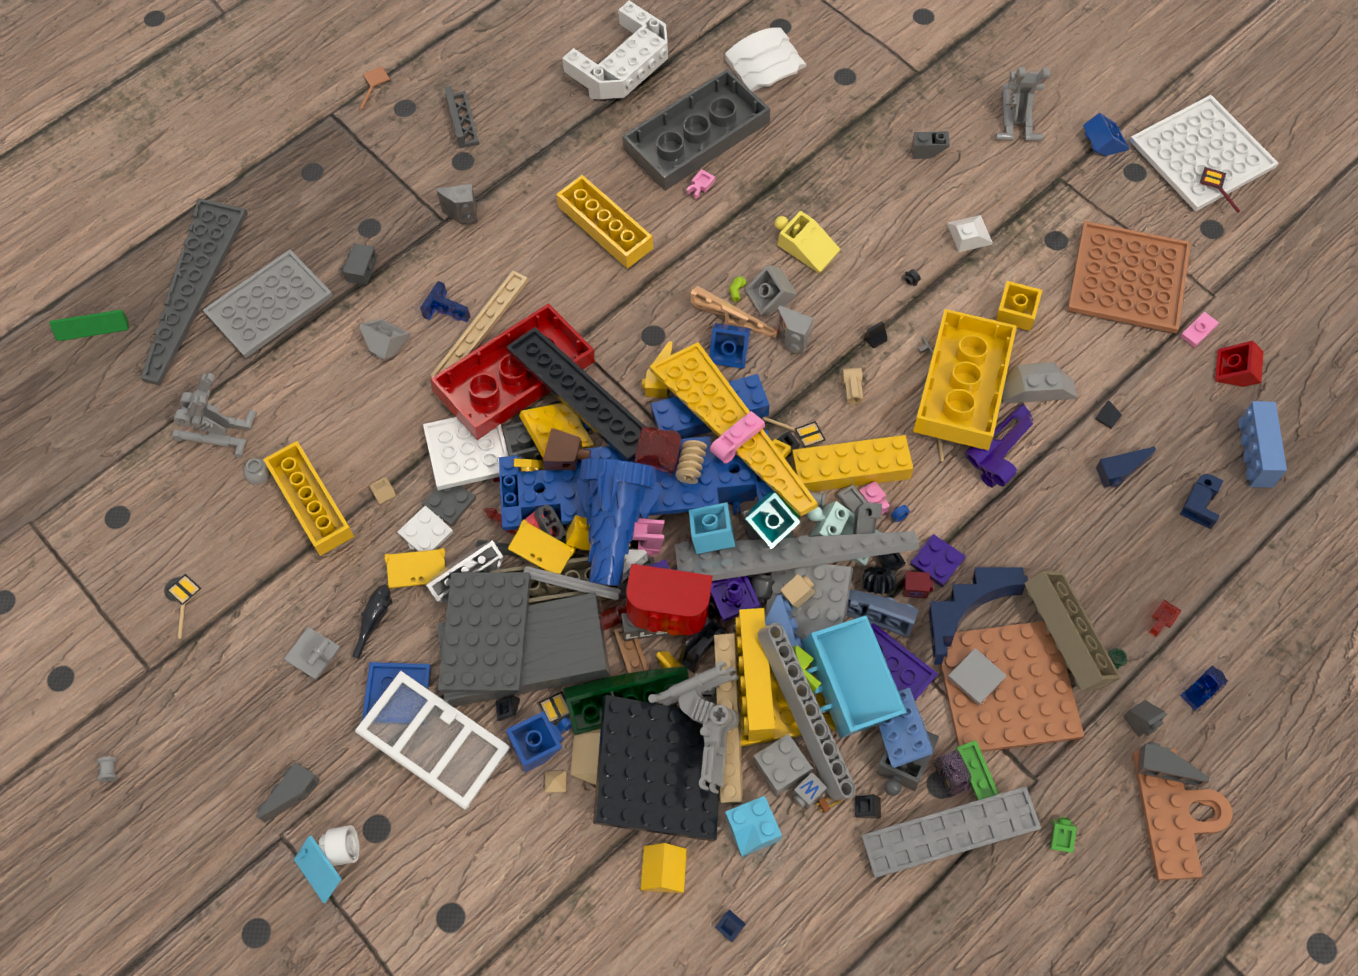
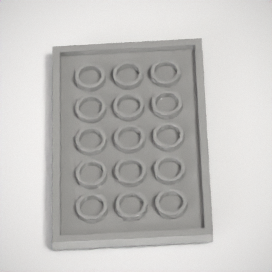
M288 250L203 309V312L246 359L333 297V294L291 250Z

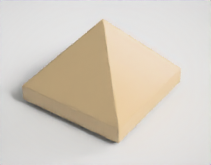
M545 771V793L566 792V771Z

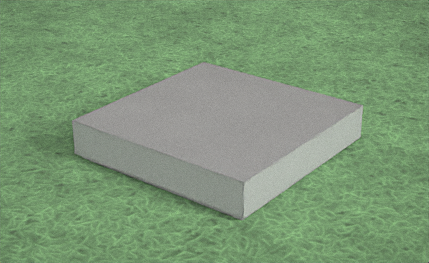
M975 648L947 678L979 706L1007 675Z

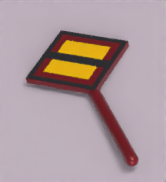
M1204 167L1200 183L1219 189L1235 211L1239 213V208L1222 188L1226 173Z

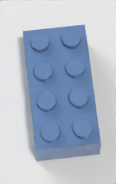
M1252 401L1238 421V427L1242 432L1241 445L1244 446L1243 460L1247 465L1246 479L1249 480L1250 487L1273 488L1287 471L1276 402Z

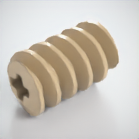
M689 440L682 444L681 457L679 458L676 478L679 481L687 484L698 483L696 478L701 477L699 471L703 468L701 464L704 463V459L702 457L706 455L704 450L707 449V445L705 443Z

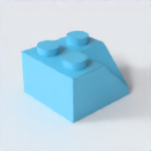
M727 502L689 510L691 536L696 554L736 547Z
M765 796L725 812V819L741 857L781 841L782 834Z

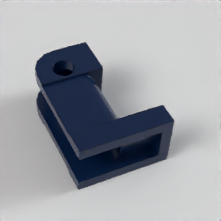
M1210 474L1201 475L1193 486L1180 515L1212 529L1220 515L1206 508L1210 500H1213L1218 493L1223 480Z

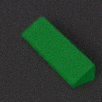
M123 310L49 321L57 341L129 329L128 318Z

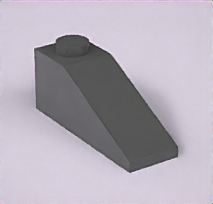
M1145 743L1140 748L1138 774L1203 787L1209 782L1208 776L1170 749L1161 747L1158 743Z

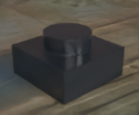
M899 552L878 556L882 566L890 568L892 571H896L906 564Z

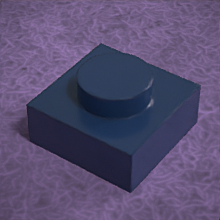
M729 909L715 928L729 941L733 942L746 924Z

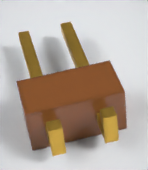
M831 797L826 800L822 798L818 800L816 806H820L819 812L823 811L825 813L831 809L830 807L840 803L841 800L828 805L827 801L831 800Z

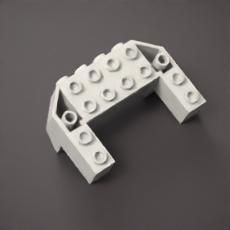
M628 1L618 10L619 24L634 34L599 64H596L573 48L562 58L564 72L587 87L589 98L591 99L624 98L668 59L665 23L633 2Z

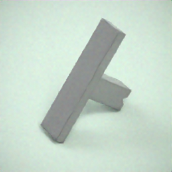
M922 336V341L925 345L919 347L918 351L921 354L929 350L930 354L933 355L932 348L925 337Z

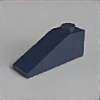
M1155 446L1100 459L1096 470L1104 488L1120 486L1152 458L1156 451Z

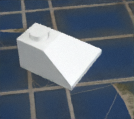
M981 215L947 223L958 252L989 246L993 243Z

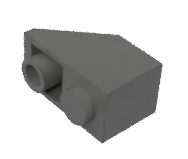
M948 131L914 132L911 145L913 159H930L949 148Z
M1145 700L1130 709L1123 717L1138 737L1143 734L1149 736L1157 731V728L1164 724L1162 720L1167 714L1162 709Z

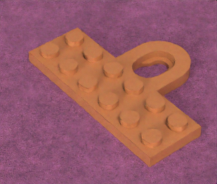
M1170 749L1172 752L1177 754V749ZM1134 751L1132 755L1156 880L1202 878L1194 835L1215 834L1228 827L1232 820V808L1229 801L1215 790H1185L1184 784L1181 782L1138 774L1140 751ZM1195 802L1209 806L1214 810V817L1208 818L1205 822L1197 821L1190 815L1189 807L1191 803Z

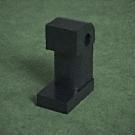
M709 617L703 629L693 634L683 643L678 662L695 673L699 669L702 656L712 646L715 647L714 635L725 634L726 629Z

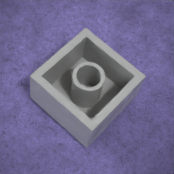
M789 733L753 757L754 765L776 797L807 778L813 769Z

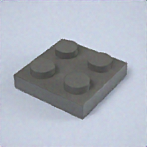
M462 486L437 490L436 487L422 503V506H427L435 515H439L444 522L453 527L476 500V496Z

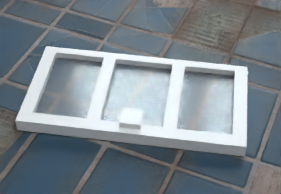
M402 671L399 672L355 730L358 735L465 810L510 750L509 745Z

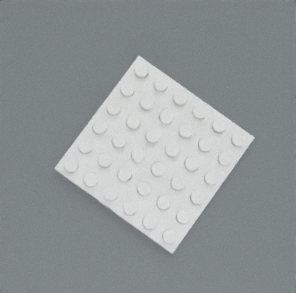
M1212 95L1131 136L1129 140L1195 212L1223 197L1219 189L1200 183L1204 167L1226 173L1222 188L1229 194L1275 169L1279 164Z

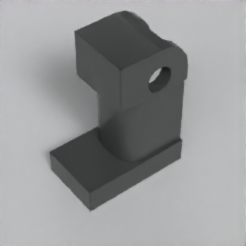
M868 502L856 508L853 534L875 533L876 520L881 519L882 504Z

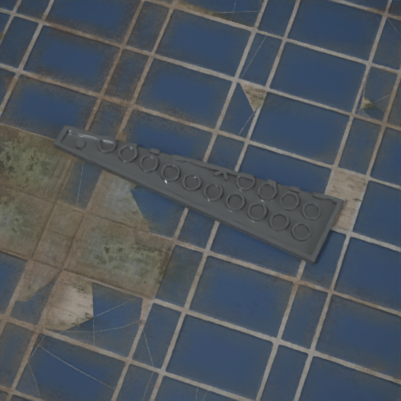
M198 198L193 214L194 219L188 229L189 235L188 238H185L184 251L180 254L179 263L177 264L165 301L166 307L160 317L161 323L159 328L156 329V338L151 345L150 354L147 357L141 376L144 382L161 385L248 214L246 209Z

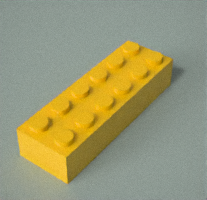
M583 175L556 194L558 207L627 269L653 249V236Z
M906 435L792 450L791 461L793 471L811 492L846 488L852 484L854 486L869 485L874 481L876 483L906 480L911 479L913 472Z
M298 441L263 459L320 556L355 537Z
M764 608L739 610V617H735V631L737 636V655H741L739 656L738 663L739 675H743L740 676V693L745 695L742 696L741 702L742 715H746V717H743L744 735H748V742L773 740L775 724L769 662L758 639V631L766 626Z

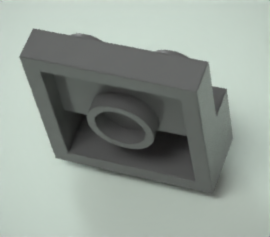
M522 421L502 426L509 456L518 455L519 459L543 460Z

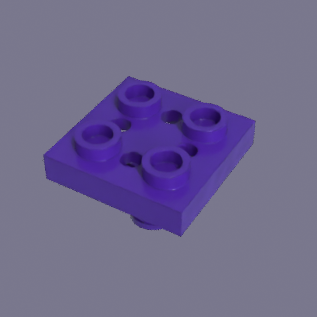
M747 576L712 582L711 596L723 622L738 617L739 610L760 608V603Z

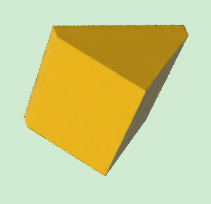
M667 843L644 846L641 891L684 893L687 849Z

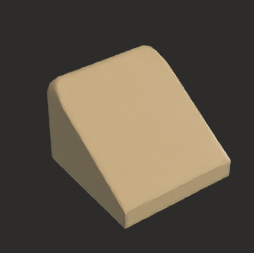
M386 477L369 485L379 504L396 496Z

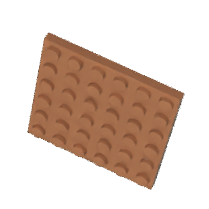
M1084 221L1067 311L1177 334L1180 325L1191 242Z
M1045 621L955 633L951 647H947V657H944L940 667L958 747L976 740L981 752L1083 739L1084 733L1062 653L1056 648L1052 634L1047 631ZM975 648L1007 675L979 706L947 678Z

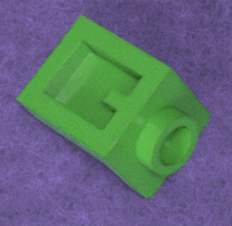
M1058 817V820L1052 819L1051 849L1073 853L1077 827L1071 822V819L1065 817Z

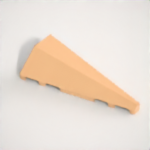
M699 286L692 289L691 303H693L694 308L725 316V323L751 328V331L774 338L777 337L778 330Z

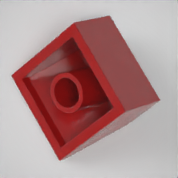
M1253 340L1218 349L1215 381L1241 387L1261 383L1264 351Z

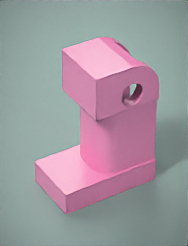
M638 519V522H635L632 540H637V550H645L647 555H658L660 553L664 540V535H661L664 520Z

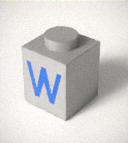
M811 773L794 789V800L800 807L803 808L805 806L809 810L826 793L827 787Z

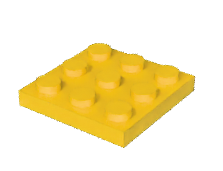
M564 403L522 410L519 414L543 458L551 428L580 437L582 449L593 448L594 446L578 416Z

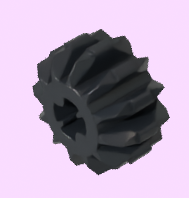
M884 566L868 567V569L864 570L863 588L869 593L889 594L896 586L895 572L890 568H884Z

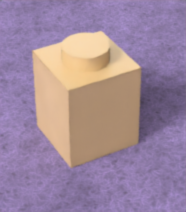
M797 574L780 589L791 604L797 608L816 593L812 588L814 583L809 577H803L800 574Z

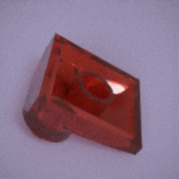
M642 426L634 463L649 465L657 470L672 473L678 459L681 435L674 430L665 431Z

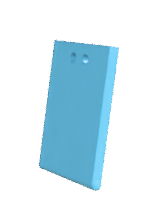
M309 836L294 858V861L321 901L326 903L340 883L341 877L314 838Z

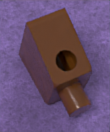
M551 428L543 458L545 470H576L579 460L591 458V450L582 449L580 437Z

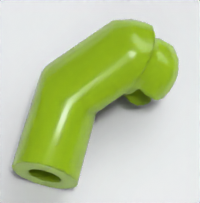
M741 276L736 277L729 287L733 302L740 301L739 289L746 285V279Z

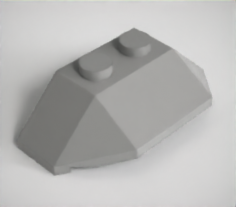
M1055 363L1016 365L1005 380L1002 394V404L1077 399L1074 381Z
M493 540L472 549L438 572L426 586L437 602L448 603L451 573H491L492 570L500 569L503 555Z

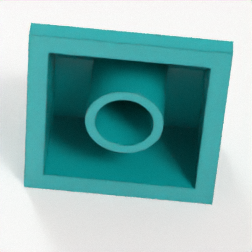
M769 492L754 505L745 518L770 549L777 545L800 523L775 492Z

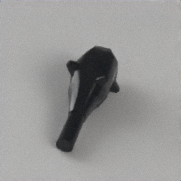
M388 585L379 586L370 596L364 612H361L359 640L352 654V657L356 659L360 658L368 638L387 613L390 606L389 603H392Z

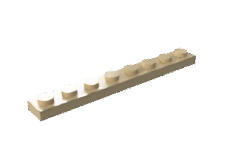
M514 270L509 274L430 375L431 378L477 349L528 283L527 277Z
M736 634L714 635L715 666L718 662L723 661L727 665L722 670L734 667L737 671L732 673V676L735 674L738 676ZM738 680L728 681L717 686V705H723L736 711L740 717ZM740 722L735 729L728 731L726 737L724 786L720 787L721 803L743 802Z

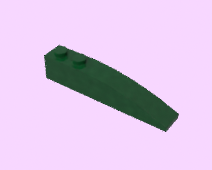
M687 667L626 673L564 688L574 734L578 735L601 729L603 697L605 695L649 702V695L659 694L668 690L671 686L689 679Z

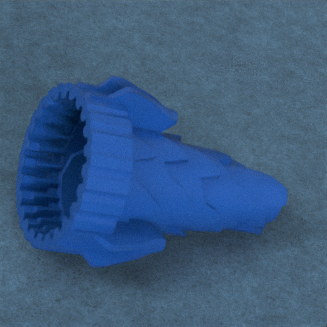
M586 458L581 460L578 492L584 512L587 513V525H589L588 540L590 550L588 563H591L589 582L620 586L623 577L625 554L629 552V545L634 536L635 522H638L639 516L642 519H648V515L652 511L660 493V486L656 483L655 467L610 459Z

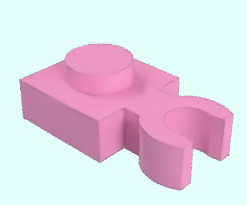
M701 169L691 180L692 185L688 186L687 194L689 195L694 191V198H699L701 190L706 192L713 185L715 176Z

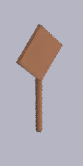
M382 66L363 74L370 88L360 105V110L363 109L373 87L390 80Z

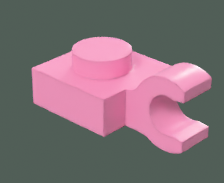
M875 481L859 490L867 502L882 504V515L889 512L888 508L890 505L885 500L886 494Z

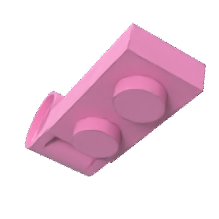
M752 411L749 412L712 443L710 452L723 463L730 462L734 458L736 450L765 427V422Z

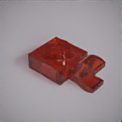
M1163 600L1152 616L1157 622L1149 633L1157 637L1164 626L1171 628L1182 610Z

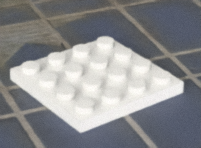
M457 417L423 424L437 490L500 477L499 457L509 456L501 424L478 440L475 439Z

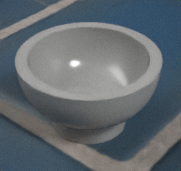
M261 458L250 459L244 467V477L251 484H261L271 475L270 470Z

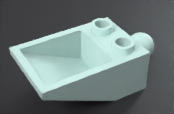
M837 501L825 505L823 511L818 507L807 513L811 521H817L809 537L853 534L855 514ZM870 557L852 559L851 561L866 566Z

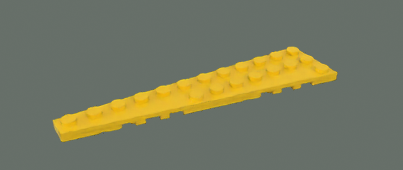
M699 342L649 366L650 371L718 437L723 435L724 432L750 412ZM763 429L736 450V454L800 517L818 508L816 500Z

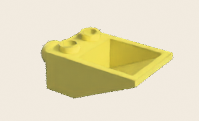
M799 211L790 222L784 216L776 218L775 227L782 230L779 233L777 245L820 274L840 252V248L819 224L802 211Z

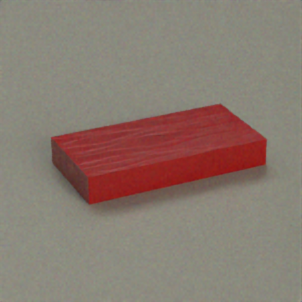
M549 303L430 378L432 391L476 440L550 392L511 356L506 349L508 345L534 327L583 370L594 363V349Z

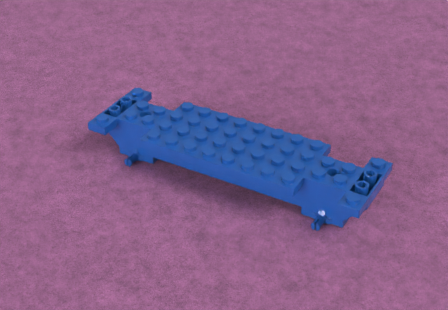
M710 436L657 441L630 461L649 465L656 469V483L660 486V493L648 516L689 512L691 509L726 502L733 505V514L737 515V511L738 514L742 513L740 504L747 501H755V497H757L759 502L769 492L775 491L737 454H735L730 462L723 463L710 452ZM689 440L701 441L707 445V449L704 450L706 455L702 457L704 459V463L701 464L703 468L699 471L701 477L696 478L698 480L696 484L683 483L676 478L682 444ZM610 446L586 448L591 450V458L626 461ZM518 455L499 457L503 531L519 529L522 520L530 516L538 507L549 505L553 508L558 519L562 521V525L571 524L575 515L587 518V513L584 512L578 492L581 460H579L576 470L520 472L519 467L514 466V459H519ZM546 511L543 513L544 517L547 515Z

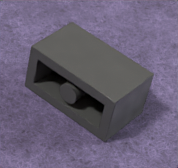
M354 243L352 250L348 252L347 263L343 265L342 269L347 282L368 285L378 258L374 247Z

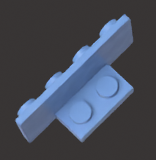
M910 688L899 691L907 713L878 724L893 768L933 753V747Z

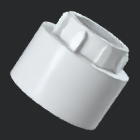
M352 825L328 829L326 834H323L319 839V847L332 866L355 863L358 860L359 839Z

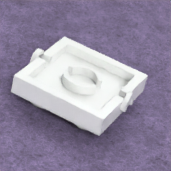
M424 506L398 531V535L408 543L407 545L410 549L427 551L436 550L453 534V530L443 522L444 520L439 515H435L427 506Z

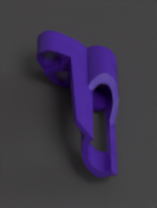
M1024 403L1018 405L995 428L994 436L1014 417L1019 421L1001 440L992 439L989 451L970 446L965 451V458L976 469L983 472L981 479L989 487L993 488L997 484L1004 487L1016 475V467L1011 462L1003 459V457L1033 425V417Z

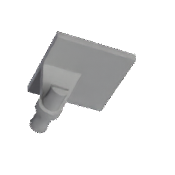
M308 627L285 656L284 660L317 680L341 647Z

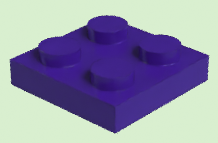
M933 534L911 561L910 566L919 572L930 573V579L943 588L966 556Z

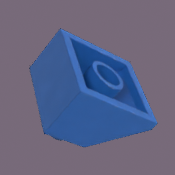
M1098 113L1083 125L1086 130L1084 134L1092 142L1091 147L1095 153L1108 156L1130 149L1117 124L1102 113Z
M715 323L712 330L709 354L713 363L744 369L751 328Z
M544 711L506 729L507 738L525 773L544 764L562 749Z

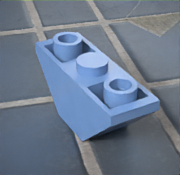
M778 595L765 619V625L779 623L784 628L791 646L798 645L801 649H804L803 640L797 634L799 629L798 623L791 615V610H793L792 604L786 597Z

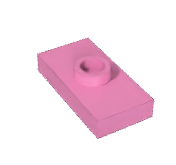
M1204 312L1180 337L1195 348L1218 326L1219 322Z

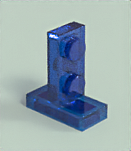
M438 281L420 307L423 318L430 320L437 309L438 312L451 315L458 321L468 322L471 318L468 307L445 298L447 295L445 284Z
M1212 665L1180 696L1196 711L1225 687L1228 680L1221 670L1216 669Z

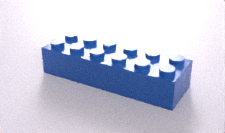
M758 374L728 382L750 412L752 411L759 418L769 416L770 404ZM677 396L651 403V414L660 441L686 439L713 432Z

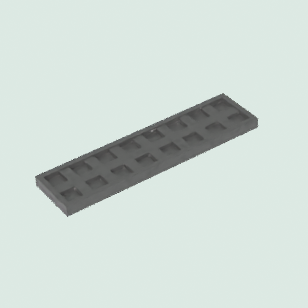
M1027 786L866 833L861 835L874 878L1036 831L1041 829Z

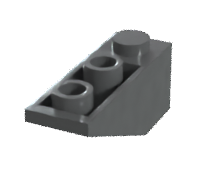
M295 762L293 766L287 768L282 781L273 787L268 800L259 806L256 817L266 823L308 798L320 779Z

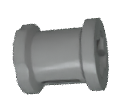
M808 489L818 503V507L824 509L826 492L816 493Z
M108 756L97 759V764L99 765L97 781L110 782L117 780V775L115 774L116 757Z

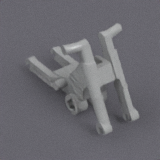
M1019 67L1017 71L1010 72L1009 83L1003 84L1001 94H1003L1004 129H1006V133H996V140H1013V124H1024L1025 141H1043V134H1032V109L1035 99L1033 98L1035 96L1033 92L1035 90H1044L1043 82L1050 76L1049 68H1042L1040 72L1028 71L1026 73L1025 67ZM1010 104H1014L1013 110H1010Z
M208 373V376L203 374L194 393L184 392L182 394L180 405L183 407L176 411L173 420L182 426L198 428L203 433L208 431L209 435L174 430L172 437H175L174 440L176 441L188 440L225 447L235 446L234 456L242 458L247 440L225 435L228 428L251 430L256 412L249 410L245 420L227 417L219 413V407L215 408V405L208 403L210 395L208 389L213 384L215 376L211 373Z
M723 661L718 662L715 667L700 674L697 673L695 676L671 686L666 691L659 694H651L648 697L651 703H663V705L678 708L676 704L679 703L681 710L694 721L703 724L700 733L704 736L705 746L699 786L704 790L710 788L711 792L716 794L719 793L716 785L724 786L727 733L729 730L735 729L740 722L739 714L736 711L723 705H716L706 701L702 697V693L706 691H712L713 688L728 681H737L739 679V676L736 674L732 676V673L737 671L736 668L730 667L722 670L727 665ZM706 781L710 783L709 788L705 785Z

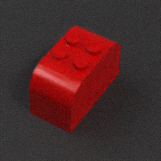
M631 564L626 591L627 618L634 626L647 629L650 632H667L670 635H692L698 633L703 629L707 621L713 575Z

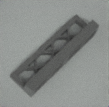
M451 86L444 87L460 149L479 145L466 91L453 94ZM464 97V100L461 104L454 101V99ZM461 110L467 111L465 116H461L458 113ZM464 122L471 124L468 129L461 127ZM468 134L475 138L473 140L465 141V138Z

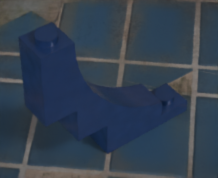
M975 567L972 577L973 584H953L950 594L951 601L930 602L928 614L934 665H942L944 657H947L948 654L947 647H951L957 629L963 620L976 608L994 599L1023 594L1026 587L1024 583L1028 581L1027 575H1024L1023 567Z

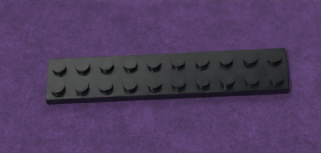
M536 327L506 347L507 352L627 462L632 461L658 441L657 436Z

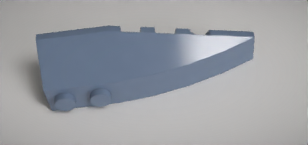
M850 589L846 616L854 619L867 616L871 625L874 623L879 628L909 638L919 610L910 604L898 603L890 597H881Z

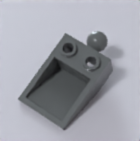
M927 731L933 751L939 736ZM886 750L876 772L889 779L884 787L886 793L890 796H896L901 792L902 786L916 791L931 755L893 768Z

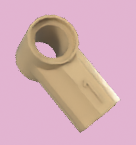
M842 369V384L845 385L847 403L855 405L863 402L862 369Z

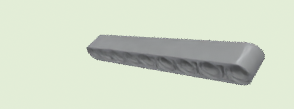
M772 623L762 627L758 631L759 642L820 777L827 787L829 796L835 801L852 798L856 792L855 784L784 628L779 623Z

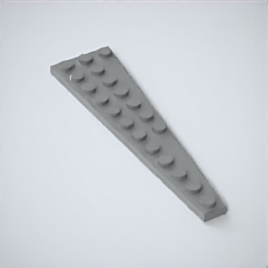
M915 531L815 537L802 535L796 538H783L772 549L762 539L735 541L736 547L696 554L693 543L682 542L675 544L678 571L713 575L712 581L917 550L919 549V541Z

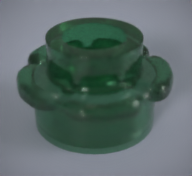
M1112 649L1108 652L1116 668L1126 665L1127 655L1122 649Z

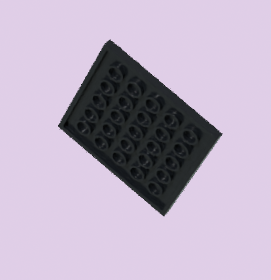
M605 695L602 706L593 824L707 841L717 840L719 793L711 792L709 788L710 783L707 781L705 785L708 786V790H704L699 786L705 746L704 736L700 733L703 724L694 721L681 708Z

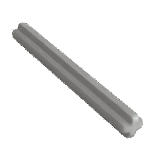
M526 566L523 571L530 572L532 580L588 594L595 592L597 596L612 600H618L621 590L618 588L595 584Z

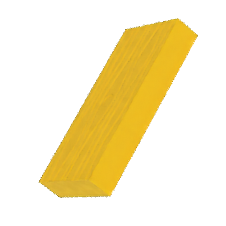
M944 309L913 432L989 451L996 427L1017 328L1016 325Z

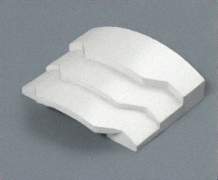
M768 28L753 33L739 41L725 53L726 63L741 82L752 92L764 86L769 87L785 77L797 74L798 70L806 67V63L798 55L797 50L789 42V37L781 28Z

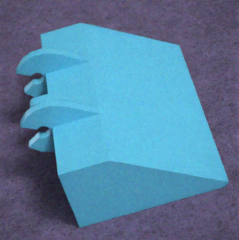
M867 616L813 632L802 641L806 653L814 658L810 663L812 668L806 671L811 675H815L816 679L821 682L814 694L822 692L827 704L821 707L820 710L822 714L830 712L840 739L907 713Z

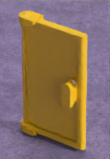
M525 519L521 522L517 534L508 547V550L540 568L561 574L568 559L571 558L576 549L529 524Z
M444 548L385 554L384 559L387 564L389 588L426 585L438 572L445 568L444 558L446 551Z

